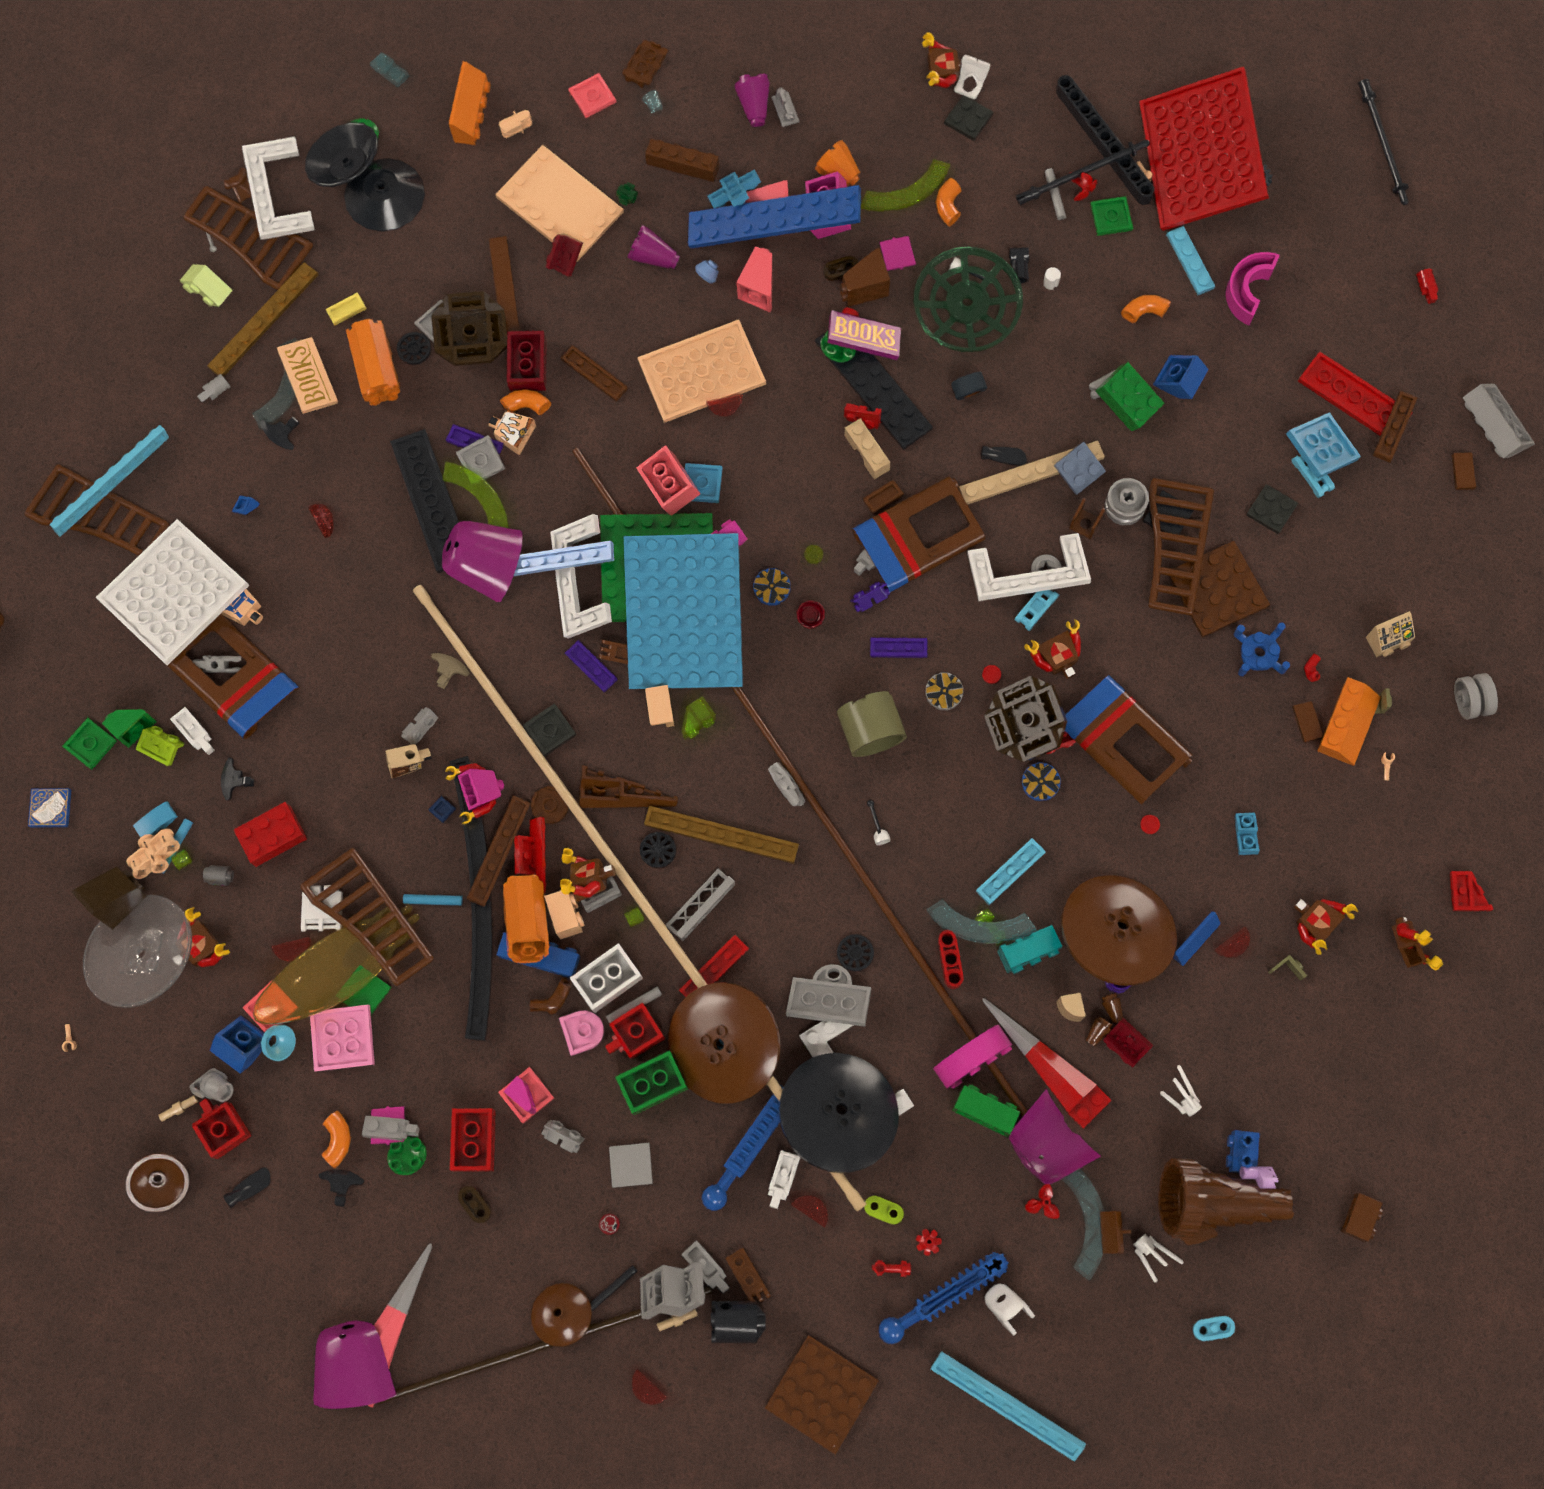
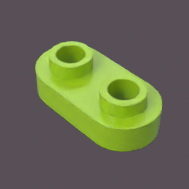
M871 1196L865 1201L867 1204L864 1206L865 1212L871 1217L889 1224H898L903 1219L904 1212L898 1204L878 1196ZM871 1203H877L878 1209L872 1210L870 1207ZM890 1211H897V1217L892 1218Z

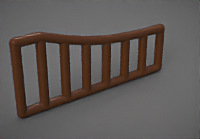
M208 186L203 187L183 215V219L228 246L255 272L263 283L278 290L298 269L312 249L313 243L297 234L285 235L289 238L264 274L258 266L279 237L269 238L255 259L252 260L247 253L260 236L258 226L242 248H239L234 242L251 218L257 221L255 211ZM207 195L215 198L201 220L192 217ZM223 202L230 206V208L215 229H213L207 223ZM238 210L245 215L229 238H227L221 232ZM295 242L303 245V249L279 283L271 279Z
M57 464L25 510L24 515L41 525L50 526L49 524L53 521L50 519L74 482L76 481L84 486L72 503L84 491L93 486L94 482ZM61 473L67 476L68 479L41 517L34 513L58 475ZM110 491L84 515L79 524H74L69 530L96 536L139 556L144 550L136 547L151 522L159 525L160 528L147 548L170 524ZM105 498L114 501L97 529L87 526ZM120 506L129 509V512L113 535L104 532ZM138 514L145 519L128 543L120 539L135 515Z
M1158 478L1151 480L1149 507L1154 532L1155 552L1148 602L1149 608L1184 615H1192L1194 613L1214 496L1212 488ZM1157 487L1206 495L1205 503L1200 504L1156 496ZM1156 503L1202 511V521L1159 514ZM1159 521L1200 528L1199 538L1162 532ZM1162 539L1196 545V555L1162 549ZM1162 557L1193 562V573L1161 567ZM1160 574L1191 580L1190 590L1159 584ZM1158 592L1188 597L1187 607L1156 602Z
M355 848L346 851L300 885L301 890L311 904L344 926L363 944L395 986L401 985L434 960L431 952ZM352 857L358 866L316 896L310 887ZM362 872L368 879L366 884L334 907L330 908L322 902ZM373 887L379 894L377 899L348 920L339 914L341 910ZM383 903L391 911L363 932L354 926L355 923ZM396 918L402 927L374 946L368 937ZM407 933L413 942L387 961L380 952ZM418 948L424 958L398 976L392 967Z

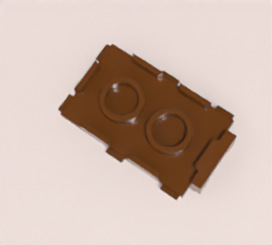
M643 40L629 60L627 68L622 72L625 76V81L635 82L640 88H644V84L650 85L657 70L662 66L661 64L668 53V49L662 48L660 44L653 41L650 43V41Z

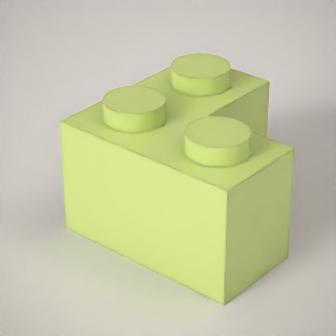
M193 264L180 279L186 291L189 293H199L204 297L202 300L209 306L219 307L232 292V289L206 265Z

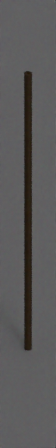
M710 1286L704 1287L705 1296L712 1294ZM641 1309L592 1324L584 1336L640 1318ZM541 1341L396 1389V1396L378 1402L377 1405L553 1346Z

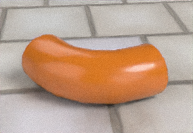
M949 178L939 189L936 199L938 214L949 227L961 215L954 206V199L961 193V188L952 178Z
M1142 295L1130 301L1121 311V315L1131 323H1136L1139 317L1146 313H1153L1162 318L1168 310L1171 301L1157 295Z
M528 389L513 391L500 399L503 407L511 413L520 408H530L538 415H542L551 406V402L537 391Z
M339 1111L332 1113L323 1123L330 1133V1144L321 1155L333 1168H336L348 1153L351 1141L349 1126Z

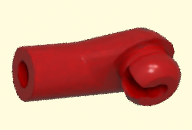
M1313 654L1304 666L1306 678L1311 682L1320 679V674H1318L1315 667L1321 658L1316 654Z

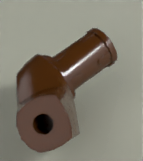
M563 977L550 998L544 1000L531 999L530 1012L543 1011L550 1013V1015L556 1014L569 995L572 981Z

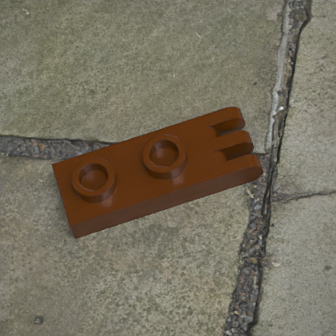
M602 639V643L609 646L608 648H600V651L607 652V655L599 654V658L628 664L627 644Z
M743 1248L725 1258L749 1301H755L753 1297L757 1296L760 1303L764 1300L760 1295L761 1292H764L767 1299L771 1297Z

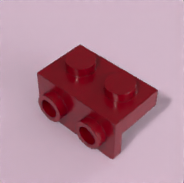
M557 234L552 242L551 253H549L546 259V268L554 269L569 277L572 276L583 242L567 234Z
M1124 1018L1103 1039L1107 1047L1115 1051L1123 1062L1131 1067H1134L1153 1046Z

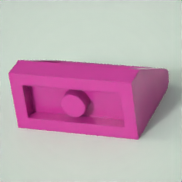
M516 1076L503 1092L525 1111L535 1114L536 1106L529 1086Z

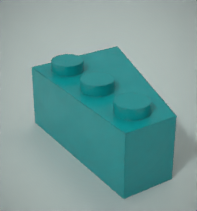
M1051 925L1031 933V935L1025 938L1016 939L1014 943L1007 946L1006 944L1001 945L997 953L1006 972L1016 974L1024 970L1023 966L1029 963L1031 966L1042 962L1041 958L1047 955L1049 958L1058 955L1059 950L1063 946Z

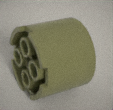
M888 691L865 695V698L859 699L854 703L850 701L837 710L838 718L853 757H865L888 750L907 738L894 699Z

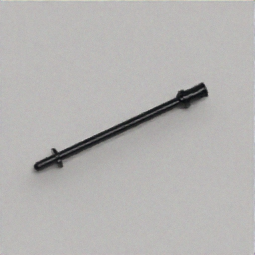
M1363 79L1358 83L1362 93L1361 99L1363 103L1368 105L1395 183L1392 192L1393 194L1398 193L1402 205H1407L1409 201L1405 191L1409 186L1407 183H1402L1374 102L1376 94L1372 91L1369 79Z
M1144 140L1135 145L1130 141L1126 149L1043 186H1031L1029 190L1015 195L1016 200L1019 201V206L1033 199L1038 200L1040 194L1081 177L1082 173L1087 174L1130 154L1136 157V152L1148 147L1150 141Z

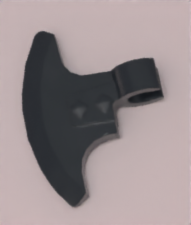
M294 417L290 418L286 425L281 421L275 425H270L265 420L260 422L264 433L272 442L285 449H294V445L288 440V435L299 425V421Z
M228 758L221 775L222 793L227 801L232 798L234 788L254 786V779L243 777V771L234 769V760L232 758Z
M328 1170L318 1175L320 1179L330 1182V1191L337 1193L334 1204L340 1207L345 1206L348 1188L351 1185H362L364 1183L361 1177L346 1170Z

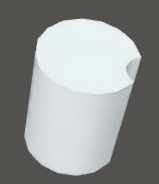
M1049 268L1045 273L1043 284L1049 290L1058 287L1061 273L1057 268Z

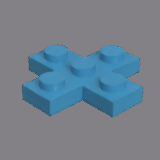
M755 170L740 178L733 172L719 180L723 187L707 197L713 208L722 207L729 200L733 207L739 206L749 199L746 191L754 189L761 181Z

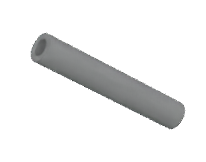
M1052 168L1045 170L1047 183L1056 180ZM1056 187L1050 190L1057 219L1061 220L1066 218L1059 189Z
M655 987L607 1015L606 1018L611 1023L642 1002L646 1005L662 994L659 988Z

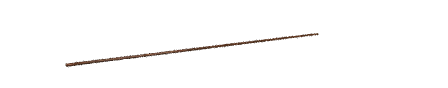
M579 448L573 449V454L614 515H623ZM731 687L970 1041L975 1039L977 1036L740 687ZM994 1061L989 1065L985 1062L1012 1104L1017 1106V1111L1023 1117L1028 1111Z

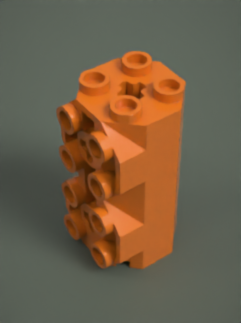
M365 319L354 322L351 325L352 329L349 330L348 328L346 333L362 396L370 405L375 406L380 404V402L398 399V394L401 391L383 323L377 320L378 323H374L373 319Z
M536 875L510 876L507 878V882L503 884L507 955L515 963H536L541 961L543 956L549 955L543 882Z

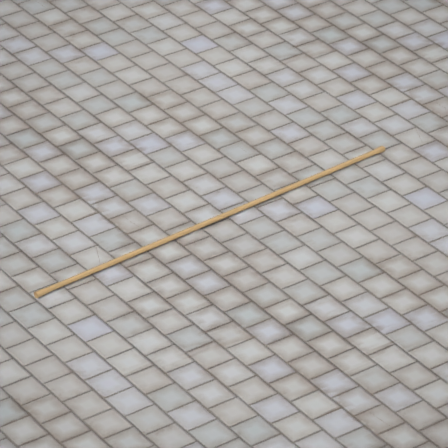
M422 585L416 586L413 589L416 597L428 610L609 865L614 866L617 876L698 988L708 985L433 603ZM772 1076L767 1085L780 1102L783 1089L774 1076ZM830 1172L856 1211L867 1205L843 1173Z

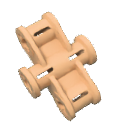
M163 829L155 836L147 834L138 840L140 849L129 856L126 861L127 865L133 870L134 878L142 879L151 872L162 873L168 868L169 863L166 859L180 848V844L174 839V833L171 829Z

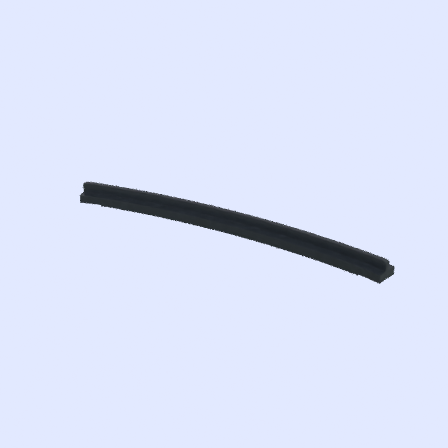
M468 756L449 761L450 766H454L456 769L459 766L471 764ZM457 774L454 782L461 814L463 812L470 813L472 810H468L458 779L460 774ZM462 815V822L467 821V816ZM482 816L478 818L473 817L469 823L463 824L470 889L487 853ZM491 893L484 907L471 902L472 964L465 1039L486 1041L489 1019L493 960Z

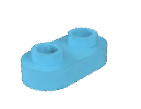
M1227 1316L1198 1320L1193 1325V1334L1201 1341L1230 1337L1235 1331L1233 1320ZM1223 1322L1227 1325L1225 1331L1220 1329V1324ZM1200 1327H1206L1207 1331L1205 1334L1200 1333Z

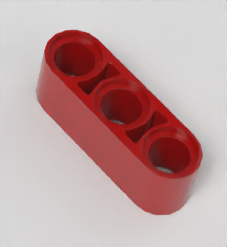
M945 930L940 933L938 938L944 981L948 988L957 989L963 982L957 938L953 931ZM944 936L951 937L952 943L950 945L942 942ZM952 955L955 957L956 962L948 964L945 957ZM952 974L957 975L959 982L956 984L951 983L949 976Z

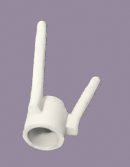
M1178 1065L1177 1068L1190 1095L1188 1096L1176 1078H1173V1081L1185 1098L1181 1101L1183 1106L1165 1092L1161 1091L1160 1094L1178 1108L1182 1114L1187 1113L1190 1117L1198 1112L1202 1106L1199 1104L1200 1100L1195 1095L1182 1067Z
M1146 1234L1134 1244L1137 1248L1135 1253L1140 1257L1154 1282H1157V1278L1143 1253L1146 1256L1151 1253L1159 1262L1167 1266L1168 1264L1154 1250L1156 1246L1180 1264L1184 1263L1178 1256Z

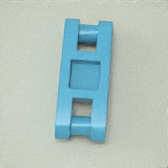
M1296 456L1292 459L1293 465L1298 468L1317 498L1323 496L1326 491L1330 492L1335 489V485L1328 475L1317 479L1310 467L1304 464L1305 460L1302 456ZM1322 481L1324 485L1320 486L1318 482Z
M1051 590L1036 592L1014 620L1024 624L1025 628L1030 631L1056 601L1059 594ZM1045 595L1046 597H1048L1047 601L1043 599L1041 596ZM1027 613L1033 616L1031 620L1025 616Z

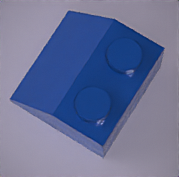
M1170 355L1153 385L1179 399H1192L1209 369L1198 356Z
M240 1016L215 1035L210 1051L238 1073H242L252 1065L262 1052L261 1041L264 1032Z

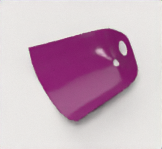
M472 521L459 522L452 529L444 545L442 568L448 575L496 602H501L511 584L522 548V531ZM451 541L450 549L446 552L447 545ZM457 541L459 542V546L455 548L454 546Z
M1047 1089L1017 1123L1009 1137L1022 1164L1045 1184L1057 1182L1101 1157L1080 1135L1070 1130ZM1040 1155L1044 1156L1043 1160L1039 1159Z
M350 1321L324 1329L320 1333L315 1352L314 1405L328 1409L351 1408L371 1405L396 1396L382 1343L373 1324L363 1321ZM346 1325H355L353 1328L350 1329H342V1327ZM342 1334H346V1337L343 1339L339 1337Z

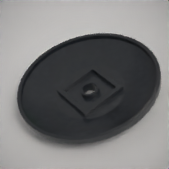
M827 1053L805 1061L788 1078L780 1097L779 1118L785 1138L792 1149L803 1160L824 1171L852 1173L873 1165L890 1148L898 1129L899 1109L891 1085L877 1068L853 1055ZM836 1106H844L846 1114H839L836 1111Z

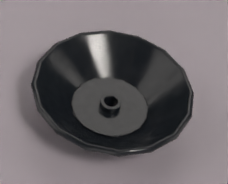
M349 122L335 126L322 134L311 146L306 156L305 172L309 180L318 186L335 187L346 184L360 176L371 165L378 150V137L374 129L364 123Z
M389 158L373 160L371 165L360 176L347 183L344 193L346 209L353 220L366 229L380 232L399 229L411 222L421 210L425 197L423 180L416 170L403 161Z

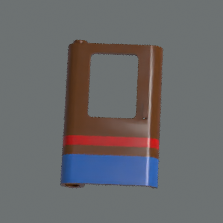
M948 476L852 528L856 541L865 548L884 583L887 584L886 587L889 592L894 591L986 539L984 532L958 490L959 485L955 478ZM953 496L968 521L969 527L926 549L909 522V518L942 499Z
M222 614L210 623L167 665L243 739L249 738L257 730V723L293 691L300 688ZM212 631L216 632L247 662L242 669L222 686L216 685L186 656V653Z
M1110 675L1103 679L1065 715L1067 719L1065 732L1141 805L1182 766L1186 768L1193 761L1191 758L1193 754ZM1135 724L1145 730L1174 758V762L1153 782H1149L1113 747Z

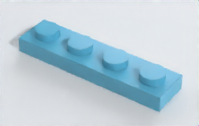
M1184 226L1167 232L1166 236L1197 295L1213 290L1215 285Z
M1031 838L987 879L976 892L990 905L1039 860L1046 851Z

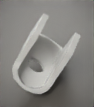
M999 1283L994 1285L985 1295L987 1307L1013 1336L1017 1332L1008 1320L1014 1317L1021 1309L1031 1318L1035 1317L1026 1303L1005 1284ZM1001 1295H1006L1002 1302L997 1303V1299Z

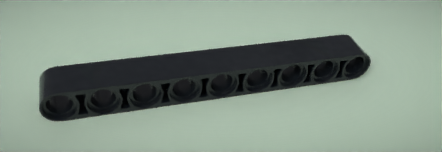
M1068 75L1059 77L1056 87L1057 96L1102 156L1105 158L1112 155V152L1117 153L1125 149L1075 81ZM1131 155L1109 164L1139 204L1147 205L1151 202L1154 186Z

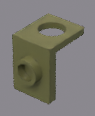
M1385 688L1379 694L1381 699L1375 714L1385 713L1392 706L1389 688Z
M1290 955L1268 971L1271 974L1282 964L1286 963L1300 981L1307 977L1306 973L1302 970L1303 966L1296 959L1294 960Z

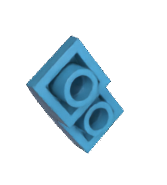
M164 802L143 816L133 827L140 837L147 834L154 835L159 829H165L178 816L170 804Z
M1236 813L1235 826L1239 855L1259 854L1258 827L1255 813Z

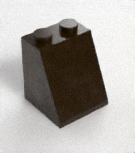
M117 866L72 891L74 896L94 917L112 930L147 897L142 891L144 887L137 880H132L134 876L127 869L122 871Z

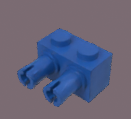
M1232 1131L1231 1135H1228L1227 1138L1230 1155L1226 1157V1167H1229V1172L1240 1174L1241 1167H1257L1259 1133Z

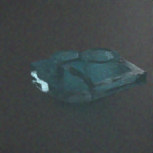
M382 52L370 63V66L397 88L409 77L406 70L396 65L392 58Z

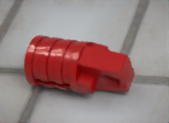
M1422 270L1416 274L1421 293L1425 295L1428 304L1435 303L1438 299L1436 293L1438 292V287L1433 270Z

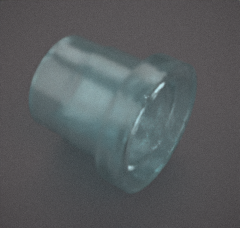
M657 90L648 92L642 98L644 104H647L652 113L663 108Z

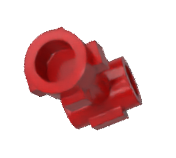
M877 1260L872 1265V1270L877 1276H882L884 1272L900 1273L901 1277H906V1275L910 1276L911 1263L901 1261V1265L884 1264L882 1260Z

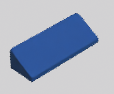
M1214 911L1202 921L1175 952L1173 958L1182 966L1185 965L1220 925L1219 918Z

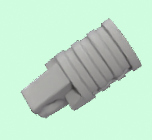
M219 374L218 377L202 387L205 391L197 397L201 402L209 397L214 400L231 386Z

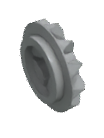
M1041 555L1033 561L1031 572L1041 571L1045 563L1048 569L1061 568V564L1054 556Z

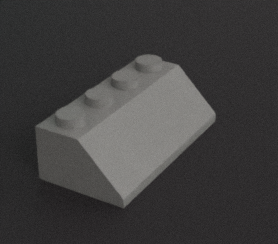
M1480 384L1463 397L1466 408L1473 412L1476 423L1483 427L1486 432V438L1493 442L1496 447L1495 451L1500 457L1510 458L1535 445L1495 384Z

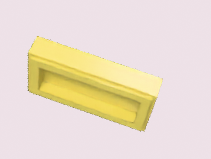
M356 293L327 308L326 311L333 324L337 325L366 310V306L359 294Z

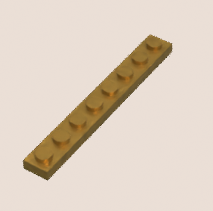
M303 263L207 365L208 368L218 376L221 374L224 377L316 279L318 273L306 263Z
M649 806L644 825L792 864L795 862L799 847L797 843Z

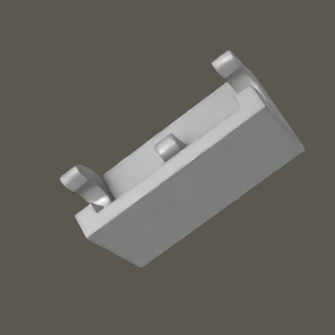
M613 877L607 879V888L604 891L581 902L586 912L589 913L622 896Z

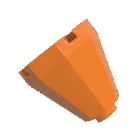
M840 140L833 145L835 149H829L817 162L815 169L823 176L839 172L846 180L847 186H853L860 179L858 177L860 171L848 146Z

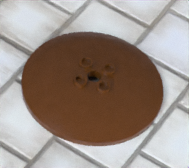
M1115 875L1091 878L1080 884L1070 894L1062 911L1061 929L1069 952L1083 969L1102 981L1122 986L1147 983L1158 977L1173 959L1177 945V932L1173 917L1161 898L1140 882ZM1118 922L1124 923L1127 929L1119 928Z
M720 982L708 984L694 990L679 1004L669 1028V1051L677 1064L686 1086L706 1100L723 1104L746 1100L759 1093L768 1084L777 1068L781 1044L776 1020L765 1002L754 992L743 986ZM718 1038L724 1043L722 1050L716 1045Z

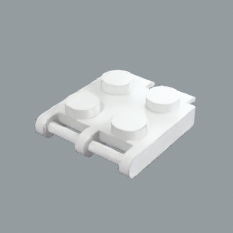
M321 885L310 887L316 896L322 892ZM324 885V890L331 885ZM337 890L322 902L332 908L343 900V893ZM302 892L301 931H306L307 929H319V931L336 929L341 931L342 925L311 904L304 892Z

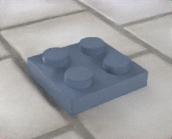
M1085 442L1079 444L1053 465L1076 495L1106 472Z

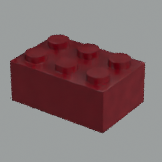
M544 331L507 332V385L509 391L523 389L546 391L547 340Z

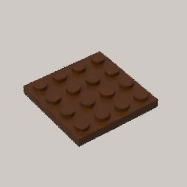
M1235 541L1203 555L1194 613L1190 615L1202 638L1270 606ZM1187 562L1174 569L1193 573L1194 563ZM1168 576L1174 587L1190 590L1191 580ZM1179 596L1184 606L1187 607L1188 597Z
M808 1335L765 1409L836 1455L879 1380Z

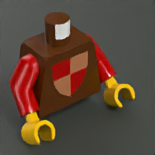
M926 33L923 36L925 40L922 42V45L930 47L928 48L927 57L929 65L927 78L930 79L928 83L931 87L948 88L959 80L963 59L958 60L956 49L940 44L934 40V36L931 33Z
M1074 619L1075 625L1071 627L1069 621L1066 622L1067 628L1071 630L1070 632L1067 630L1040 645L1036 641L1031 640L1032 648L1025 644V649L1031 652L1030 655L1038 668L1051 672L1053 675L1062 671L1066 679H1070L1077 674L1072 665L1077 663L1081 652V640L1078 631L1080 624L1077 620Z
M565 848L563 850L562 862L565 864L574 863L570 867V880H561V892L565 895L572 892L577 902L604 891L607 888V878L616 876L613 865L604 867L598 858L589 860L580 856L574 857L571 849Z
M1300 899L1294 906L1302 914L1296 922L1300 938L1308 946L1315 948V952L1318 955L1322 954L1319 949L1320 947L1327 950L1325 940L1346 917L1343 914H1347L1348 918L1354 919V915L1350 912L1353 910L1358 912L1354 904L1345 905L1324 899H1317L1311 906L1303 899Z
M194 907L185 911L186 919L178 937L179 941L176 944L182 952L174 958V961L181 968L189 961L196 967L214 966L224 955H228L230 951L224 950L223 947L226 944H220L201 921H196V918L201 916L200 912L193 914Z
M1405 917L1397 918L1395 921L1396 925L1392 926V930L1407 968L1428 964L1433 970H1438L1443 965L1442 960L1437 956L1430 960L1429 956L1424 954L1422 946L1427 945L1433 940L1429 937L1431 935L1430 932L1424 930L1419 934L1415 930L1412 921H1407Z

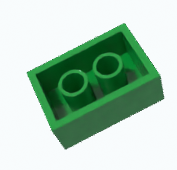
M1129 362L1119 366L1095 390L1130 431L1139 429L1164 404Z
M670 1051L615 1077L633 1115L688 1090Z
M964 1085L952 1111L1008 1137L1020 1114L1016 1110L1017 1106L1008 1102L1005 1104L998 1102V1097L989 1093L984 1095L979 1092V1088L973 1085Z

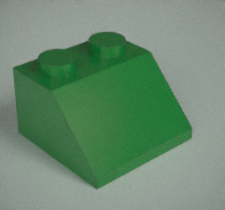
M143 709L115 710L106 716L102 724L129 748L140 738L143 729L152 727L157 721Z

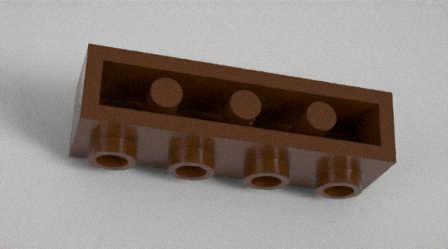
M650 139L645 153L647 165L711 182L715 181L719 170V157L713 153H703L694 148H684L678 144L665 143L659 139Z

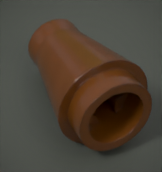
M1115 992L1101 997L1103 1001L1101 1004L1111 1018L1112 1023L1120 1022L1123 1018L1120 996H1117Z
M1100 1016L1097 1020L1094 1019L1086 1041L1096 1047L1111 1031L1112 1024Z

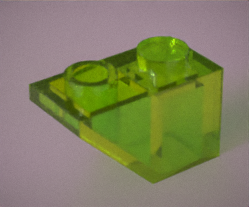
M703 696L686 707L681 732L684 740L688 737L689 739L694 738L699 734L698 731L703 727L705 729L709 728L715 723L716 715Z

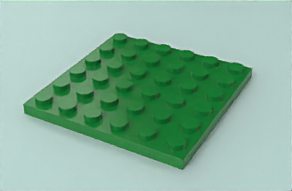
M712 513L673 514L672 516L669 514L600 515L601 542L612 541L614 543V561L601 563L602 603L610 604L612 622H627L624 536L713 533Z

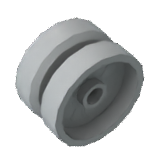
M1123 478L1116 481L1110 487L1105 500L1107 516L1114 523L1120 525H1131L1138 522L1143 517L1149 502V493L1146 487L1140 481L1132 478Z
M1487 673L1476 674L1472 678L1469 676L1461 677L1455 681V699L1458 710L1464 719L1477 718L1479 714L1481 716H1488L1496 713L1498 707L1497 691L1492 678Z

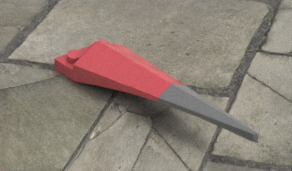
M431 1243L428 1244L374 1324L382 1343L388 1368L390 1367L413 1296L431 1252Z

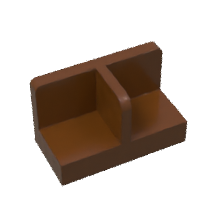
M1121 1211L1100 1212L1103 1254L1124 1253L1123 1234L1132 1232L1131 1230H1122Z

